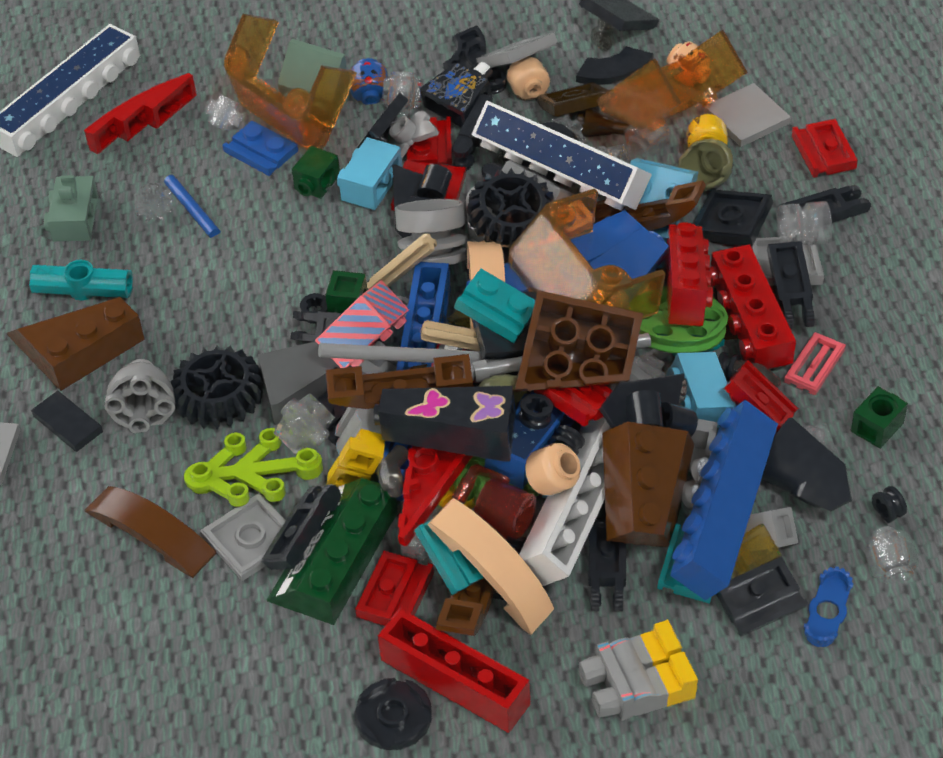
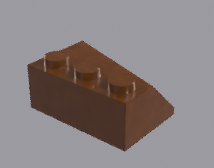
M538 290L515 392L628 382L643 313Z
M121 297L7 332V335L60 391L145 340L139 315Z
M626 422L603 432L607 541L669 547L678 520L683 487L687 481L695 446L689 432L634 422Z

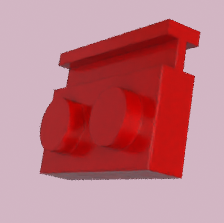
M447 116L446 120H437V117H430L429 121L438 129L439 134L410 145L407 151V161L452 165L451 117Z
M836 119L806 124V128L798 129L797 126L793 127L792 138L813 178L818 177L819 173L825 172L826 175L857 169L858 159Z
M749 360L737 370L723 388L729 393L730 398L735 404L738 405L742 401L747 400L778 423L775 435L788 418H792L799 409Z
M604 384L534 390L536 394L548 397L553 406L583 427L587 426L588 421L591 419L598 421L604 418L599 408L613 391Z
M383 550L355 608L356 617L386 626L399 608L415 616L434 575V565L430 563L427 566L419 564L416 559Z

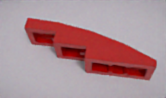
M187 73L156 85L130 98L84 129L89 150L99 154L118 137L128 142L147 125L158 129L197 96L193 75Z

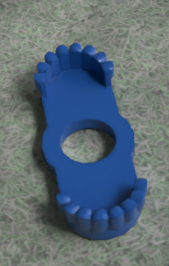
M829 567L828 570L823 571V574H820V585L817 595L809 604L810 616L808 623L804 624L805 636L815 646L825 647L832 644L838 636L839 625L846 618V603L850 589L853 587V578L849 577L850 573L845 572L844 568L835 567L833 569ZM822 602H831L838 607L839 614L832 619L823 618L818 614L817 606Z

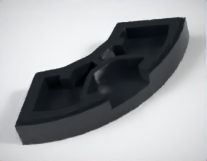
M477 25L452 36V42L456 47V51L450 59L443 63V69L446 70L454 63H460L473 70L478 65L476 58L486 55L485 37Z
M626 46L620 53L611 57L599 59L587 57L576 75V82L582 84L593 82L598 85H607L628 77L631 79L642 73L652 63L654 53Z

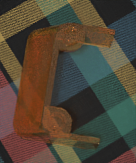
M243 13L224 59L226 73L239 103L303 149L308 150L311 146L323 149L328 142L357 73L353 70L321 65L310 92L306 89L294 88L288 93L287 97L256 77L279 22L275 19Z
M722 30L680 60L662 68L656 59L651 60L599 97L596 102L602 112L641 131L648 129L651 133L665 125V120L698 104H701L704 108L719 99L717 93L748 72L724 30Z
M595 188L546 204L509 249L508 263L529 292L536 291L537 295L538 290L639 312L643 313L642 319L658 314L665 279V272L662 269L634 279L625 270L615 265L593 269L570 240L593 231L598 192Z

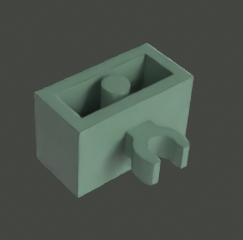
M63 175L56 177L54 189L49 190L48 195L50 209L49 212L44 214V227L46 231H50L53 242L91 241L99 197L94 176Z

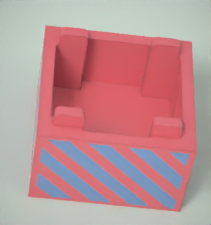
M381 280L363 293L315 341L318 345L320 343L373 346L379 338L382 341H386L393 334V331L390 329L392 326L400 329L407 322L404 315L409 309ZM332 358L340 368H347L350 365L356 367L364 362L362 359Z

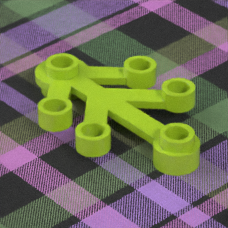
M267 428L259 434L260 443L236 464L225 466L234 456L243 454L247 449L244 435L235 432L225 437V447L208 462H197L189 466L184 473V481L186 486L193 492L206 494L214 491L228 499L229 503L235 507L244 506L249 502L248 486L263 494L266 500L277 502L286 495L283 480L280 478L265 479L260 475L295 471L299 478L312 480L317 478L323 471L322 457L312 448H303L298 451L296 457L261 461L267 454L281 446L280 432L275 428ZM236 479L240 482L230 485L224 480Z

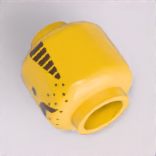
M703 114L694 118L687 130L688 147L694 142L703 139H717L727 144V127L723 120L712 114Z

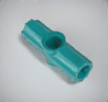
M81 259L72 261L66 266L32 265L29 286L32 293L71 295L72 298L79 301L88 300L94 296L127 298L131 296L133 289L132 270L93 268L89 261Z

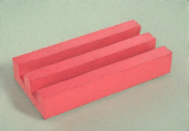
M814 332L785 375L784 383L789 385L792 383L797 385L796 388L806 389L810 394L816 395L845 351L846 344ZM818 343L823 344V347L803 377L798 376V372ZM830 348H833L834 351L832 352V354L830 355V357L828 358V360L826 361V363L824 364V366L822 367L814 381H810V378L812 377V375L814 374V372L816 371V369L818 368V366L820 365V363L822 362Z

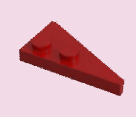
M412 445L408 452L409 466L406 469L402 493L404 498L402 514H399L398 520L399 544L405 547L409 545L416 535L414 530L419 525L425 523L473 456Z

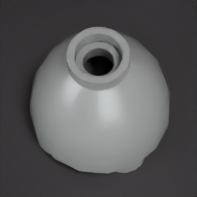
M137 359L129 365L122 367L111 379L107 388L104 407L116 423L129 428L132 433L147 432L150 426L163 424L174 412L175 397L173 387L161 369L154 366L148 360ZM136 421L144 422L143 425L140 426L143 427L141 430L137 428L139 426L137 425Z

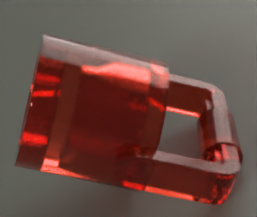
M478 464L472 465L465 478H462L452 498L465 504L475 486L474 483L478 475L490 478L480 491L474 512L496 531L514 539L520 538L526 532L534 516L536 496L510 485V478Z

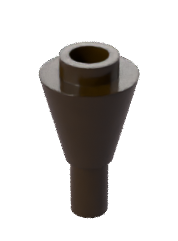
M585 109L583 113L578 112L575 130L581 131L580 137L611 135L612 133L630 136L632 135L633 124L617 122L594 110Z

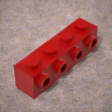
M682 222L677 225L669 224L667 238L669 247L665 257L668 324L703 326L705 307L711 308L713 301V287H711L712 272L709 270L710 255H708L709 239H703L702 226H696L688 222Z
M748 244L712 252L709 269L712 272L711 287L715 286L718 302L721 303L728 314L731 333L733 335L737 334L740 340L739 346L743 359H748L759 371L793 364L796 339L751 245Z
M401 608L378 634L381 661L507 733H510L530 706L529 679L443 631L436 630L434 626Z

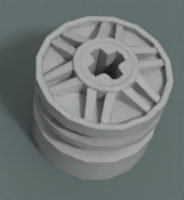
M429 199L407 202L395 207L396 229L401 232L412 233L411 236L398 241L400 249L405 250L423 234H430L433 239H436L437 246L421 262L449 263L451 265L466 260V248L460 246L467 242L466 236L451 232V230L462 227L465 224L464 203L455 199Z

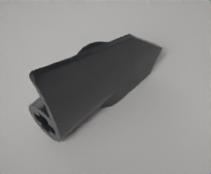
M396 164L392 166L394 215L395 207L403 203L429 199H445L452 178L451 171L446 167L438 164H429L425 167L423 174ZM395 218V230H396V232H397L402 238L411 236L412 233L401 232V231H398V230L396 229V218Z
M684 374L621 382L599 408L611 429L626 422H634L688 431L692 437L698 424L697 414L694 410L679 406Z
M788 418L773 439L761 480L790 492L796 499L818 509L822 507L833 511L851 502L852 497L846 464L796 420Z

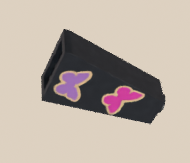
M513 386L383 389L380 404L374 405L375 426L381 427L382 439L385 441L503 462L511 461L516 419Z

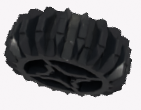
M512 167L507 174L498 169L495 177L487 173L483 181L477 180L474 190H471L469 194L467 213L470 227L475 228L476 237L484 236L485 242L494 241L497 244H501V246H509L511 252L518 245L524 251L529 243L537 246L540 238L546 239L549 229L554 225L556 206L553 192L548 191L546 182L538 183L537 174L530 178L527 177L525 169L520 174L514 173ZM487 207H489L490 209H492V213L495 214L496 217H494V216L489 212V210L487 209Z
M216 345L214 350L207 351L203 347L201 354L190 353V361L180 360V369L173 370L174 375L171 384L175 397V406L181 417H187L191 425L199 421V424L205 429L209 422H213V426L218 430L220 422L226 421L232 428L233 418L237 417L244 422L246 417L245 411L254 413L255 404H261V393H263L264 389L262 372L259 366L256 365L253 357L247 356L243 349L235 352L230 345L225 350H221Z

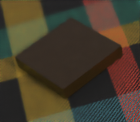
M593 82L542 94L537 97L540 108L555 117L614 103L612 92Z

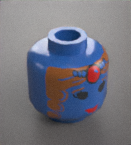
M372 58L359 60L349 72L352 97L362 101L365 105L377 104L380 99L384 98L385 86L389 85L385 83L388 79L386 67Z

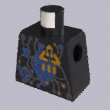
M480 62L473 70L460 63H454L420 88L424 107L445 119L447 116H450L451 122L462 128L479 96L482 94L492 96L489 79L493 76L492 69L484 62Z

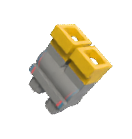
M351 407L346 409L336 426L335 436H339L336 450L339 456L328 472L326 485L333 484L339 487L360 478L369 480L384 458L385 440L382 439L381 427L375 426L374 409Z
M669 620L654 624L652 631L632 638H620L610 644L608 641L598 644L596 656L579 662V676L584 686L588 687L604 682L606 685L605 689L592 693L593 706L599 718L619 713L621 720H625L633 716L695 699L698 678L685 652H681L682 646Z

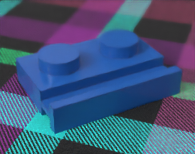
M254 121L249 122L237 132L229 144L225 142L222 145L225 153L268 176L299 151L298 144Z

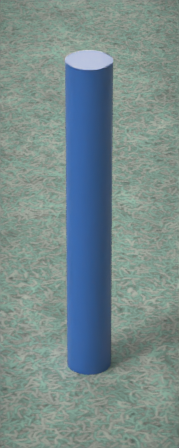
M174 175L167 176L164 180L165 185L210 238L220 234V229Z

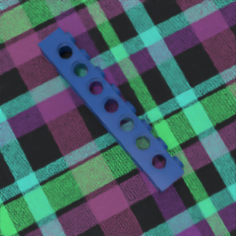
M420 262L415 266L407 307L409 311L406 313L407 322L404 324L400 347L436 349L437 343L421 339V327L426 320L446 323L451 293L449 263ZM398 361L396 371L407 370L413 366L426 364L427 367H431L432 363ZM385 441L384 458L379 464L377 473L379 484L395 489L396 501H404L402 493L406 469L409 466L408 452L412 445Z

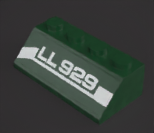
M364 478L339 486L342 499H340L335 511L328 512L321 524L319 533L312 538L304 551V557L294 569L284 570L270 593L267 602L334 625L398 513L394 488Z

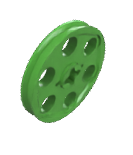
M667 286L652 287L637 292L626 303V310L643 313V318H647L642 319L639 334L649 333L651 338L650 348L668 353L706 351L717 346L726 334L728 315L721 303L714 298L712 307H705L704 319H712L714 321L704 320L703 326L668 324Z

